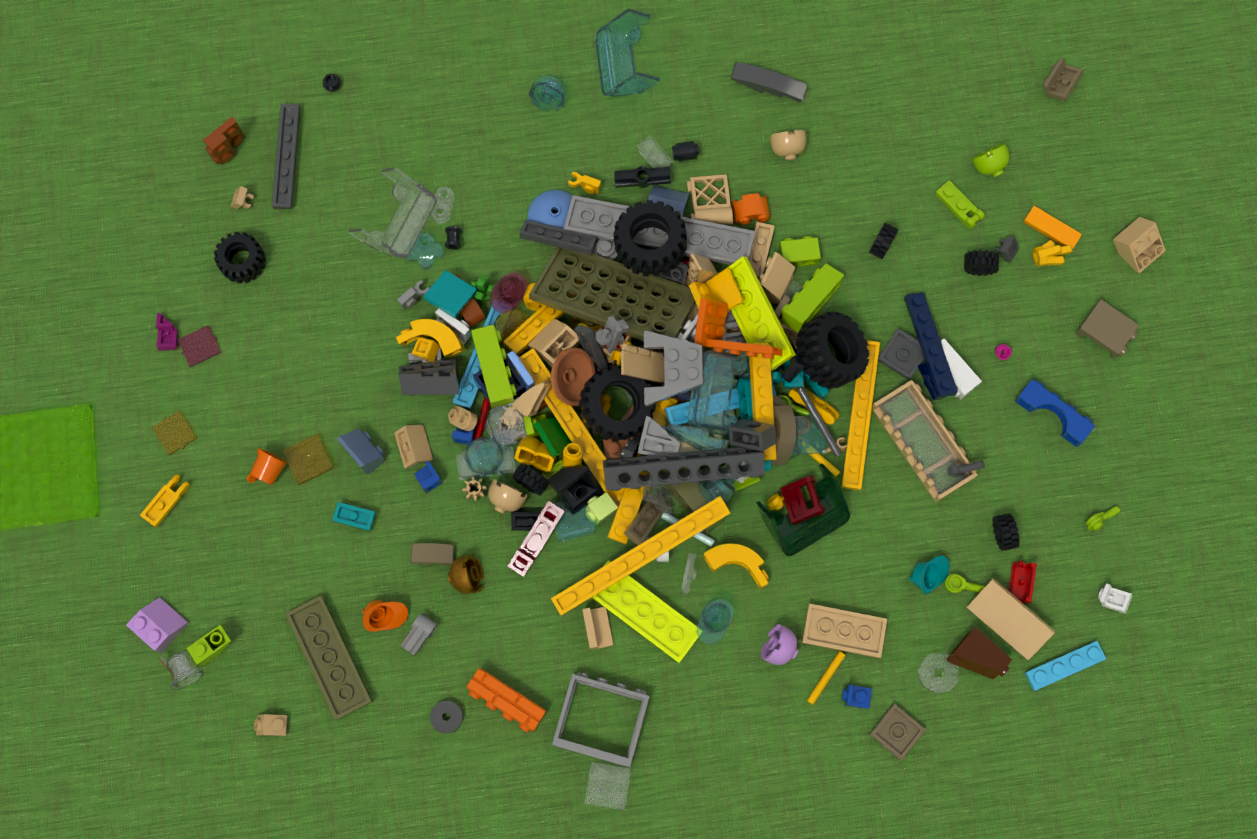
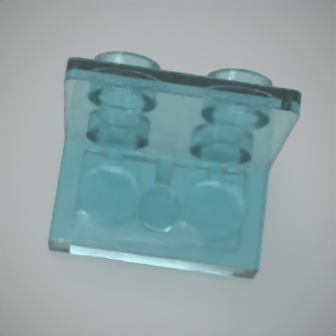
M794 416L796 440L789 459L801 454L826 453L825 438L812 416Z
M563 502L554 503L565 510L555 528L558 542L596 533L594 521L591 522L586 516L585 509L589 504L572 515Z

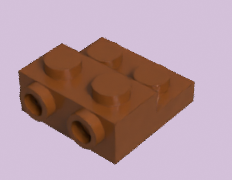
M231 117L203 140L207 146L205 150L216 164L220 163L223 165L225 162H229L236 154L233 147L239 145L245 138V135L236 120Z

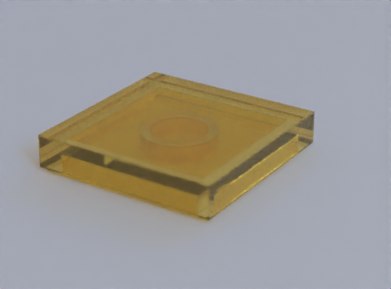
M318 434L282 450L298 485L334 469Z

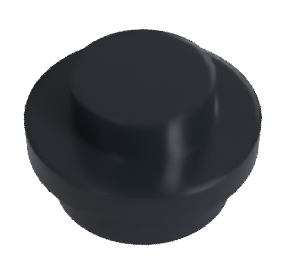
M327 74L323 79V86L327 91L334 92L340 88L341 80L335 74Z

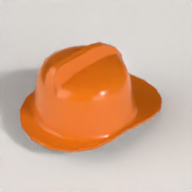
M374 600L366 608L362 609L364 615L362 620L363 626L370 632L398 628L406 621L408 609L401 602Z

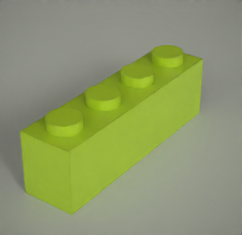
M826 263L821 269L817 268L811 281L808 279L802 287L803 290L796 292L792 302L783 307L781 322L798 333L802 326L812 320L839 289L844 275Z
M494 325L471 330L491 408L514 402L513 396L516 395L514 384L510 385L508 378L512 376L509 366L505 367L503 361L507 358L504 348L500 349L499 342L502 341L499 330L495 331Z

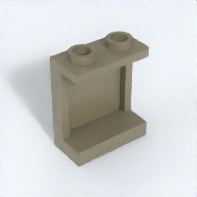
M1101 299L1075 334L1081 338L1086 335L1111 352V358L1114 359L1118 355L1122 356L1128 347L1125 345L1128 341L1132 342L1137 336L1138 332H1136V329L1139 325Z

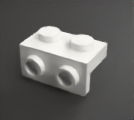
M437 309L435 312L437 316L436 321L452 328L459 335L463 344H465L472 336L469 329L470 326L465 321H458L456 318Z

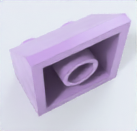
M159 597L140 609L126 626L154 651L162 653L189 623Z

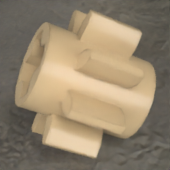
M472 477V481H464L467 486L462 491L464 493L468 492L467 500L472 497L477 502V498L480 496L482 498L485 497L483 491L487 490V487L481 486L483 483L482 479L476 481ZM471 487H477L478 491L472 492Z

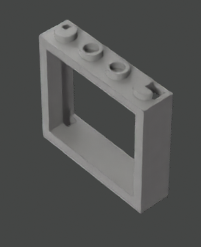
M578 672L577 675L572 674L552 745L630 768L650 696L646 695L647 692L635 688V691L627 690V686L616 683L613 686L608 684V680L597 677L596 680L589 679V675ZM577 683L642 701L627 757L561 739Z

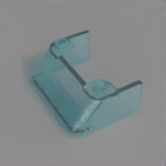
M628 8L597 31L595 43L601 89L604 95L615 97L640 94L660 82L658 77L635 72L632 45L640 39L639 26L651 19L649 14Z
M710 350L703 351L704 385L692 390L688 411V422L691 426L710 434L722 435L725 439H730L729 426L737 422L735 414L729 411L734 375H742L746 368H750L749 359L741 355Z

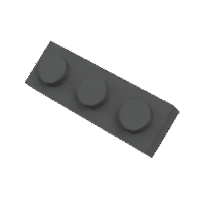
M579 324L574 330L584 351L592 359L595 371L598 372L605 367L609 368L607 365L608 361L601 351L602 347L595 339V332L590 327L587 328Z

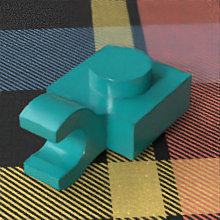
M803 369L790 383L782 378L780 372H771L772 383H783V388L804 387Z

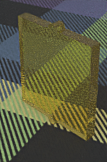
M180 411L168 418L165 417L162 422L152 427L168 455L181 448L184 449L187 444L197 439Z

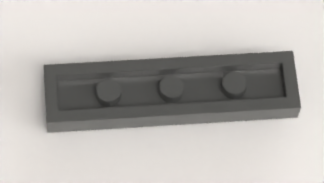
M525 220L519 233L522 239L588 255L592 254L597 242L596 236L567 231L563 228Z

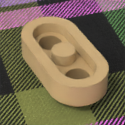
M455 406L449 412V422L454 426L468 432L475 428L477 423V415L460 406Z

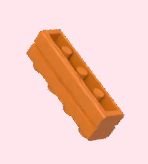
M480 667L466 687L470 690L468 693L476 700H479L481 697L487 701L485 705L493 711L498 708L503 712L501 716L510 722L515 719L520 723L518 727L527 733L530 730L535 732L547 713L545 709Z

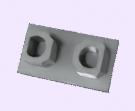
M613 316L608 317L604 329L597 331L595 339L600 345H607L610 354L615 351L617 345L623 344L624 337L622 333L627 332L629 327L624 319L616 321Z

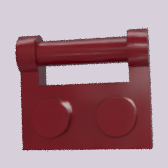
M807 476L780 488L790 521L794 525L825 513L824 506L820 504L814 486L815 480L813 476ZM807 486L814 508H808L802 487Z

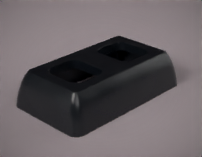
M787 337L796 355L789 359L790 366L786 370H784L783 365L777 368L782 378L790 383L804 368V363L800 355L797 354L796 347L791 338Z

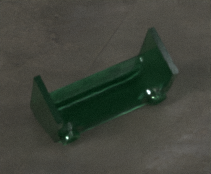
M820 464L819 467L824 479L815 485L820 504L824 506V514L811 517L794 525L790 521L789 514L783 516L778 510L768 511L760 501L756 502L764 524L786 556L795 555L843 526L850 519V512L839 481L823 464ZM809 500L807 502L808 508H814L812 501Z

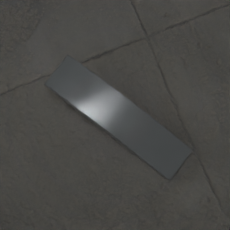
M735 62L730 78L760 93L766 91L780 98L786 96L799 103L803 101L807 84L791 77L740 62Z

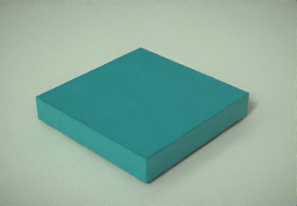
M445 270L425 293L423 299L451 317L456 318L476 294L477 289Z

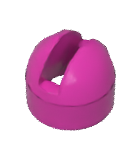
M1002 343L996 346L995 354L1000 360H1006L1011 356L1012 350L1008 345Z

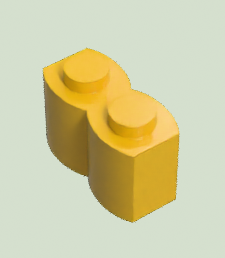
M524 436L517 447L514 458L522 464L533 465L539 470L551 471L558 456L552 457L546 445L538 439Z

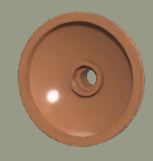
M567 348L556 357L552 366L551 383L554 393L562 403L569 406L579 405L581 400L580 393L584 388V384L596 373L592 359L584 350L580 348Z

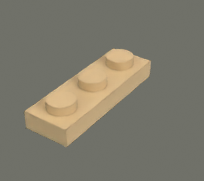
M756 222L755 237L749 259L758 279L764 272L775 227L774 225Z

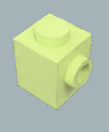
M606 492L599 498L597 495L587 502L589 505L585 511L587 518L598 525L614 514L618 507Z

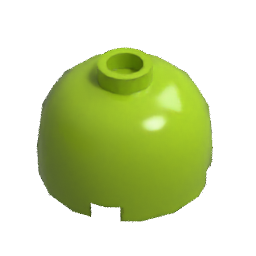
M1002 143L973 157L972 162L979 173L983 175L993 174L996 177L1004 173L1003 169L1010 161V153L1006 144Z

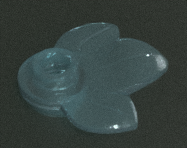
M423 233L416 238L415 243L408 247L406 259L407 261L418 260L420 266L427 270L433 265L434 258L443 257V248L439 243L434 242L430 234ZM428 241V244L424 246L422 242Z

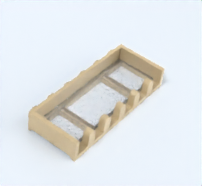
M911 380L872 405V410L933 500L937 503L974 480L978 474L976 473L977 470L966 472L962 476H948V467L954 465L962 466L970 463L965 457L966 453L963 448L958 447L955 443V437L952 432L947 431L944 427L943 419L933 411L931 402L921 394L920 386L917 383L914 384Z

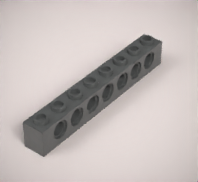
M744 447L603 460L606 490L618 491L622 488L639 489L642 486L659 487L663 484L679 485L684 482L699 483L705 480L715 482L726 478L736 480L747 476L756 478L760 475H765L763 451ZM743 461L748 462V463H747L746 465H744V466H740V465H739L740 462H743ZM722 463L728 464L724 468L719 467ZM702 465H707V466H708V467H707L706 469H704V470L699 469V467L702 466ZM682 467L688 468L687 471H680L679 469ZM662 469L669 470L667 473L659 472ZM642 471L649 472L647 475L639 474ZM622 473L629 474L627 477L620 476V474Z

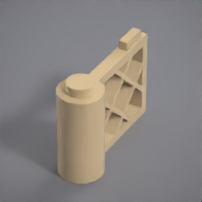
M727 174L690 177V181H687L688 193H692L694 213L691 214V219L727 226L733 225ZM715 181H723L724 185L720 190L712 185ZM702 182L706 187L700 191L695 187V183ZM709 188L716 192L712 198L704 194ZM720 195L726 199V204H718L714 200ZM700 197L708 201L706 205L697 206V201Z

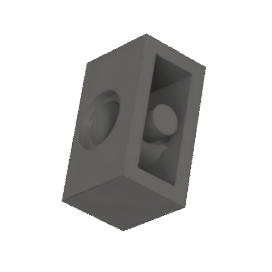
M741 419L729 426L730 445L764 451L776 444V431L773 424Z

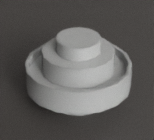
M597 238L593 253L615 261L618 255L614 241Z

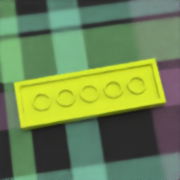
M742 256L727 267L731 270L744 299V302L731 311L748 344L769 343V346L782 349V356H774V359H770L771 371H773L796 354L748 258Z
M630 576L625 577L592 597L677 663L681 662L703 632Z

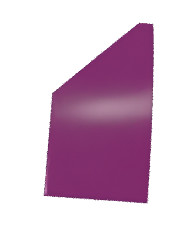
M157 313V349L159 351L178 350L177 329L161 313Z

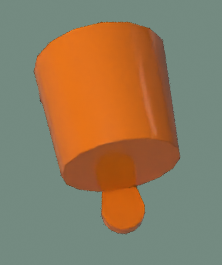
M258 447V455L246 479L249 483H253L258 478L265 483L273 485L287 462L273 453Z

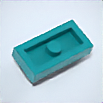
M338 502L332 521L371 531L376 512Z

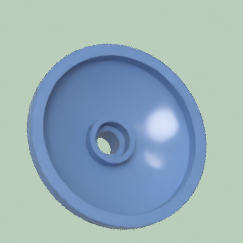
M550 190L538 195L529 207L528 220L564 229L573 195L561 190ZM557 210L558 213L553 214L552 211Z

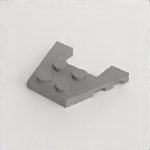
M644 331L645 349H664L665 386L644 388L645 406H651L658 401L667 400L671 396L679 393L682 394L704 385L702 345Z

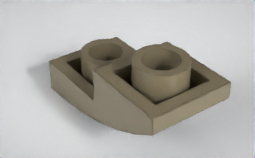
M435 543L412 544L410 563L427 566L431 564L451 566L453 563L454 545Z

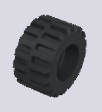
M234 232V235H231V233L227 234L228 237L226 239L224 237L221 238V244L217 243L216 245L218 250H214V255L216 256L214 261L226 278L232 282L236 281L242 284V281L248 283L251 278L255 280L257 274L261 275V268H265L264 262L266 257L262 247L252 235L248 236L245 232H242L240 235L239 232ZM237 252H249V256L244 263L239 265L231 264L232 257Z

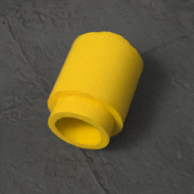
M570 443L564 448L562 460L564 468L581 467L583 451L578 444Z

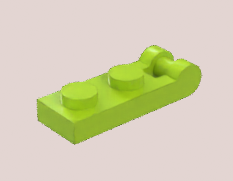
M950 180L935 192V195L967 228L972 229L977 221L985 218V214L980 209H977ZM969 212L973 215L971 218L967 216Z

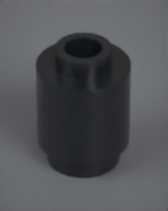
M694 141L676 143V146H672L674 161L696 159V155H699L698 144H694Z

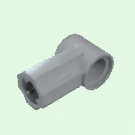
M423 613L419 614L412 624L411 631L400 646L416 655L425 640L432 636L438 623Z

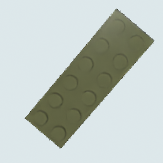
M320 595L285 613L335 721L372 703L371 697L323 596Z

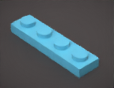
M1095 641L1027 671L1025 675L1032 690L1036 691L1105 660L1106 657L1098 641Z

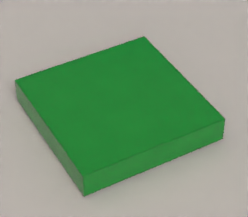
M555 417L539 420L533 424L552 457L563 455L564 448L572 443Z

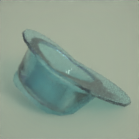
M729 478L720 479L715 482L705 480L700 481L698 486L701 494L708 501L711 502L721 496L725 503H729L736 490L734 486L736 480Z
M716 599L703 607L697 626V634L703 643L715 644L724 636L734 616V609L730 602L725 599Z

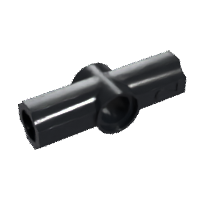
M640 166L631 170L614 171L616 188L633 186L646 188L649 185L671 184L670 166L656 168ZM642 174L647 175V178L644 180L638 179Z

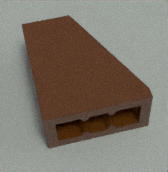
M976 627L962 639L946 659L949 663L990 679H995L998 675L1004 676L1010 669L1008 664L1012 661L1007 654Z

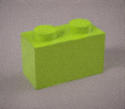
M806 236L797 240L787 238L780 241V255L794 267L819 265L821 257L818 237Z

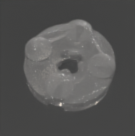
M501 405L491 410L489 419L486 421V428L493 440L501 442L500 444H510L517 441L525 433L524 419L516 406ZM504 420L509 424L508 429L502 427Z
M932 653L921 661L917 674L921 684L927 690L936 694L944 693L951 690L957 684L959 669L957 665L946 660L949 655ZM935 668L943 670L941 673L943 675L942 678L934 676Z

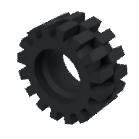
M884 223L869 253L883 259L899 229Z
M989 250L969 251L964 257V271L967 274L972 273L974 276L976 274L978 276L996 274L999 271V255L994 253V251L989 252Z
M520 463L512 475V478L519 484L540 496L549 484L547 479L540 473Z
M1008 513L993 517V533H995V540H997L999 549L1005 551L1018 548L1020 537L1012 514Z

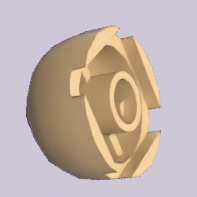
M794 130V132L789 133L786 131L769 136L773 152L779 157H785V160L796 159V155L801 154L806 147L805 130Z
M492 480L488 490V498L495 505L494 509L505 514L506 511L514 512L523 506L528 494L524 492L521 495L522 492H519V489L502 481L496 484L497 480Z

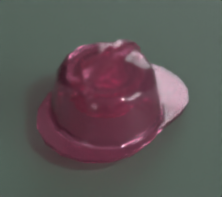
M515 272L508 273L493 287L490 292V303L497 312L508 313L523 299L528 286L524 276Z

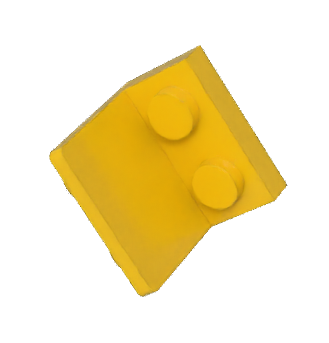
M728 268L705 283L693 282L688 285L698 308L700 298L728 304V312L744 302L732 272Z

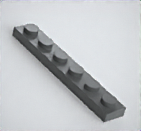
M281 104L272 199L273 209L292 210L300 118L299 104Z

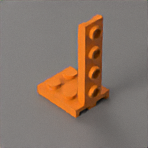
M700 298L694 343L703 347L713 348V352L724 353V350H729V354L735 355L746 352L745 356L757 357L758 353L762 354V358L774 359V356H782L783 351L781 348L723 341L728 304Z

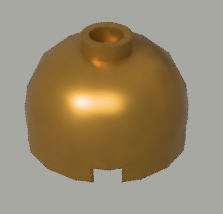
M474 554L457 558L453 561L448 573L449 583L462 594L478 593L483 589V585H480V579H484L482 566L478 558H473Z

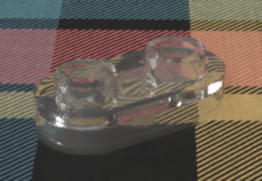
M440 187L435 193L431 215L437 223H445L450 218L454 203V193L451 188ZM443 193L448 194L446 197L441 196ZM439 210L444 211L442 214L437 213Z

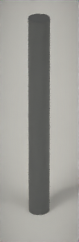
M801 387L797 390L798 394L834 456H839L842 452L804 387Z

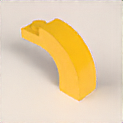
M419 319L410 322L412 330L410 328L400 332L401 335L396 337L398 344L402 346L416 341L418 337H433L438 341L444 356L448 358L466 350L461 338L452 328L431 319Z
M722 544L703 553V558L713 573L726 565L737 564L749 571L760 590L768 585V575L763 569H759L764 564L763 559L746 546Z

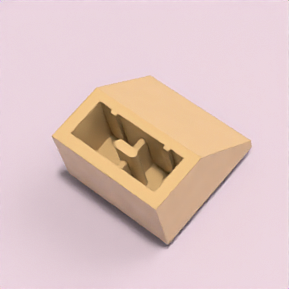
M1141 217L1137 218L1113 239L1118 254L1137 273H1141L1166 251L1156 222Z
M775 252L772 258H768L765 266L767 268L766 272L760 275L759 282L769 302L779 305L795 275V267L779 253Z
M554 318L528 346L531 349L534 348L538 356L552 368L556 357L563 350L579 348L581 343L577 334L568 325Z

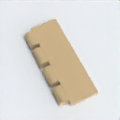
M623 344L621 351V375L665 384L664 353Z

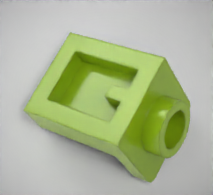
M543 414L537 417H522L527 435L534 438L540 436L533 424L539 420L547 419V416Z

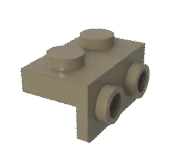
M1060 58L1058 63L1053 66L1050 76L1044 81L1043 88L1045 89L1046 97L1066 102L1082 77L1083 70L1066 65L1065 59Z

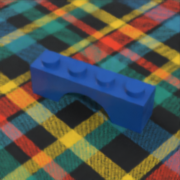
M1032 379L1015 400L1017 404L1028 412L1037 409H1048L1054 412L1062 423L1061 436L1075 447L1081 445L1095 427L1088 417L1077 413L1072 405L1065 404L1057 394L1046 390L1045 386L1039 381Z

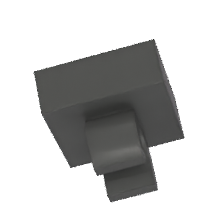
M1008 236L1006 240H999L1002 247H995V251L998 255H1002L1004 261L1011 263L1019 246L1015 237Z

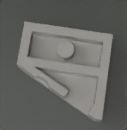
M646 416L638 453L648 456L679 453L681 443L652 418Z

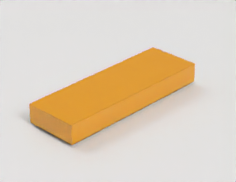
M1036 206L1032 207L1023 223L1062 246L1071 245L1074 248L1082 235Z

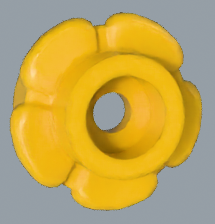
M778 493L772 495L766 502L769 507L768 509L770 511L781 509L784 505V497H780Z

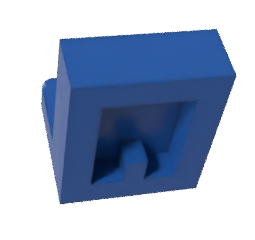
M849 684L847 688H843L842 700L845 701V706L869 709L872 689Z

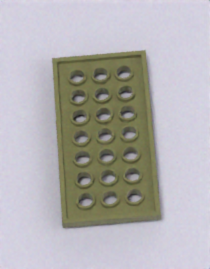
M559 247L554 251L529 294V299L604 327L608 317L613 316L616 321L624 319L629 328L623 334L644 341V331L677 338L695 303L689 287L658 276L654 277L653 274H649V277L643 276V273L639 272L637 275L632 273V268L627 269L622 263L594 253L588 255ZM569 261H571V262H573L574 264H573V265H567L566 263L569 262ZM586 267H588V268H590V269H592V270H590V271H584L583 269L586 268ZM561 274H563V275H566L567 277H566V278H559L558 276L561 275ZM602 274H607V275H609V276L604 278V277H601L600 275H602ZM624 280L626 283L620 284L617 281ZM577 281H583L584 283L581 284V285H578V284H576L575 282H577ZM641 286L644 289L637 290L634 287ZM599 287L601 290L595 291L592 288ZM552 288H557V289H559V290L556 291V292L550 291V289H552ZM658 292V293H660L661 295H660V296H654V295H652V293ZM616 293L619 296L611 297L610 294ZM574 294L576 297L569 298L567 295ZM674 298L677 299L678 302L673 303L670 300ZM633 299L636 303L631 304L627 301ZM588 300H591V301H593L594 303H593V304H586L585 302L588 301ZM652 306L654 309L647 310L645 307ZM610 307L611 310L605 311L602 308ZM669 312L672 315L664 316L662 313ZM627 313L629 316L621 317L620 314ZM640 319H643V320H645V321H647V322L644 323V324H641V323H638L637 321L640 320ZM662 326L665 329L657 330L655 327Z

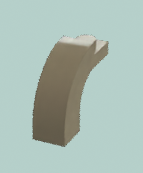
M773 396L777 460L771 461L772 465H785L794 449L796 422L791 406H784L779 396Z

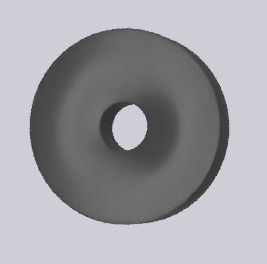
M452 701L439 702L431 711V724L441 733L455 732L463 721L462 710ZM446 713L450 714V719L448 721H445L443 719V716Z

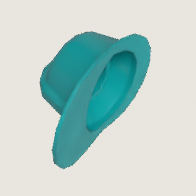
M939 555L929 562L918 563L913 573L909 576V580L921 588L924 594H929L941 585L948 576V559L945 556Z

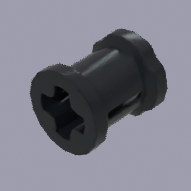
M455 226L446 227L447 242L445 243V248L452 250L460 249L462 229Z

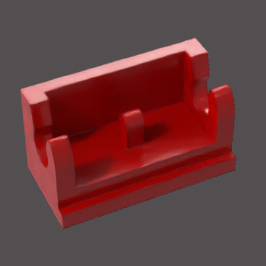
M1017 561L1012 563L1008 591L1024 605L1032 602L1037 563L1025 564L1023 561Z

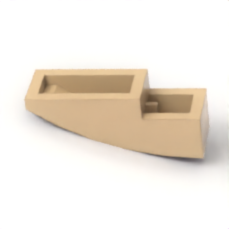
M551 381L542 382L523 393L508 408L501 422L515 429L522 426L524 422L522 417L536 415L552 385Z

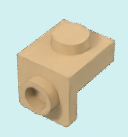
M258 715L254 722L256 736H286L287 715Z

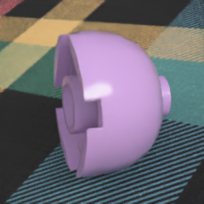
M780 624L775 625L767 635L771 637L768 644L765 641L763 643L761 658L773 665H784L791 659H794L798 653L797 638L789 628Z

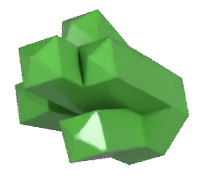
M481 275L477 282H470V285L477 289L475 298L479 302L486 303L492 300L496 287L490 285L488 277Z

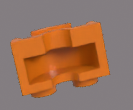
M758 193L742 196V200H733L731 203L734 224L746 225L752 219H757L758 222H766L771 219L766 195L760 197Z

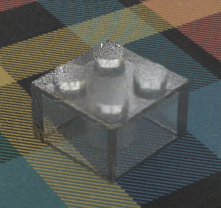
M591 762L585 804L625 810L632 769Z

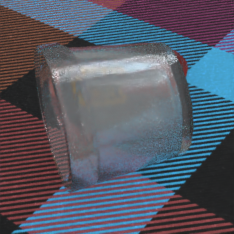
M188 650L178 652L168 660H166L163 654L159 656V659L169 670L173 682L170 685L172 690L182 689L196 682L204 675V671L200 665L196 664Z

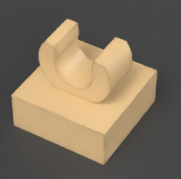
M240 186L235 190L230 207L238 209L242 206L245 209H249L251 205L245 202V198L252 200L254 196L247 193V188Z

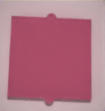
M205 326L178 339L183 350L182 354L186 357L190 367L221 353L216 343L217 338L213 336L209 326Z

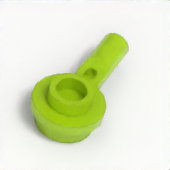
M778 395L784 406L790 405L794 413L808 418L809 411L807 409L792 404V400L786 395Z
M1114 506L1105 513L1101 512L1093 515L1085 523L1088 526L1087 529L1089 531H1098L1103 527V521L1112 518L1120 512L1119 507Z
M950 574L945 579V587L951 593H958L963 589L980 592L985 587L966 582L959 574Z

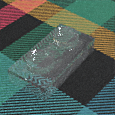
M651 135L636 145V149L653 168L669 167L674 164L673 159Z

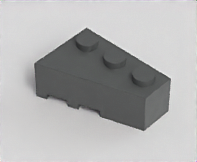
M456 358L399 366L398 375L402 395L459 394L460 378Z

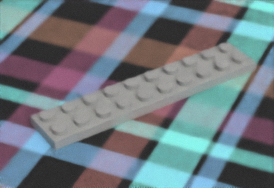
M573 195L564 230L614 241L615 223L619 221V216L622 212L627 213L626 208L629 206ZM681 217L685 222L687 233L685 256L690 257V254L694 253L707 257L710 261L729 265L736 262L742 256L747 257L748 260L750 259L755 231ZM645 228L634 236L633 243L636 246L657 249L666 243L668 235L658 228Z

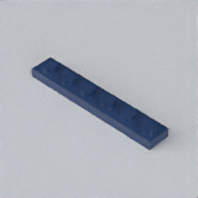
M924 292L908 294L904 297L937 397L954 396L958 391Z

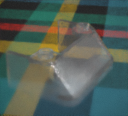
M392 167L383 169L381 173L396 182L392 189V195L400 202V205L385 233L379 230L367 232L363 228L350 229L348 233L373 249L397 258H405L412 251L436 206V197L432 192L398 168Z

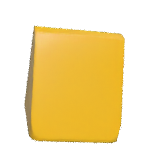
M418 337L412 355L433 362L440 345L434 340Z

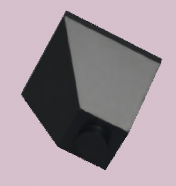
M587 466L562 468L547 479L553 491L572 515L585 507L591 498L596 495L598 497L603 493L602 488Z

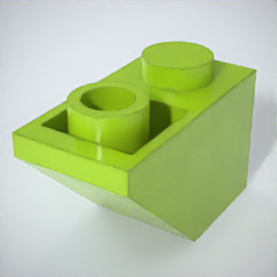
M219 625L186 649L196 664L204 667L218 657L232 641L223 627Z

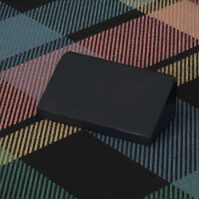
M521 507L517 511L511 512V531H530L544 507Z

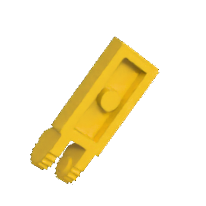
M804 387L824 423L826 422L828 425L833 424L840 416L839 411ZM792 388L788 395L796 403L805 406L797 392L800 388Z
M178 474L167 485L162 487L140 514L142 518L155 528L160 525L190 487L188 482H184L176 492L172 490L181 480Z

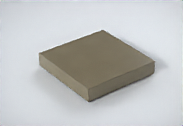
M894 703L869 735L897 759L902 761L926 729Z

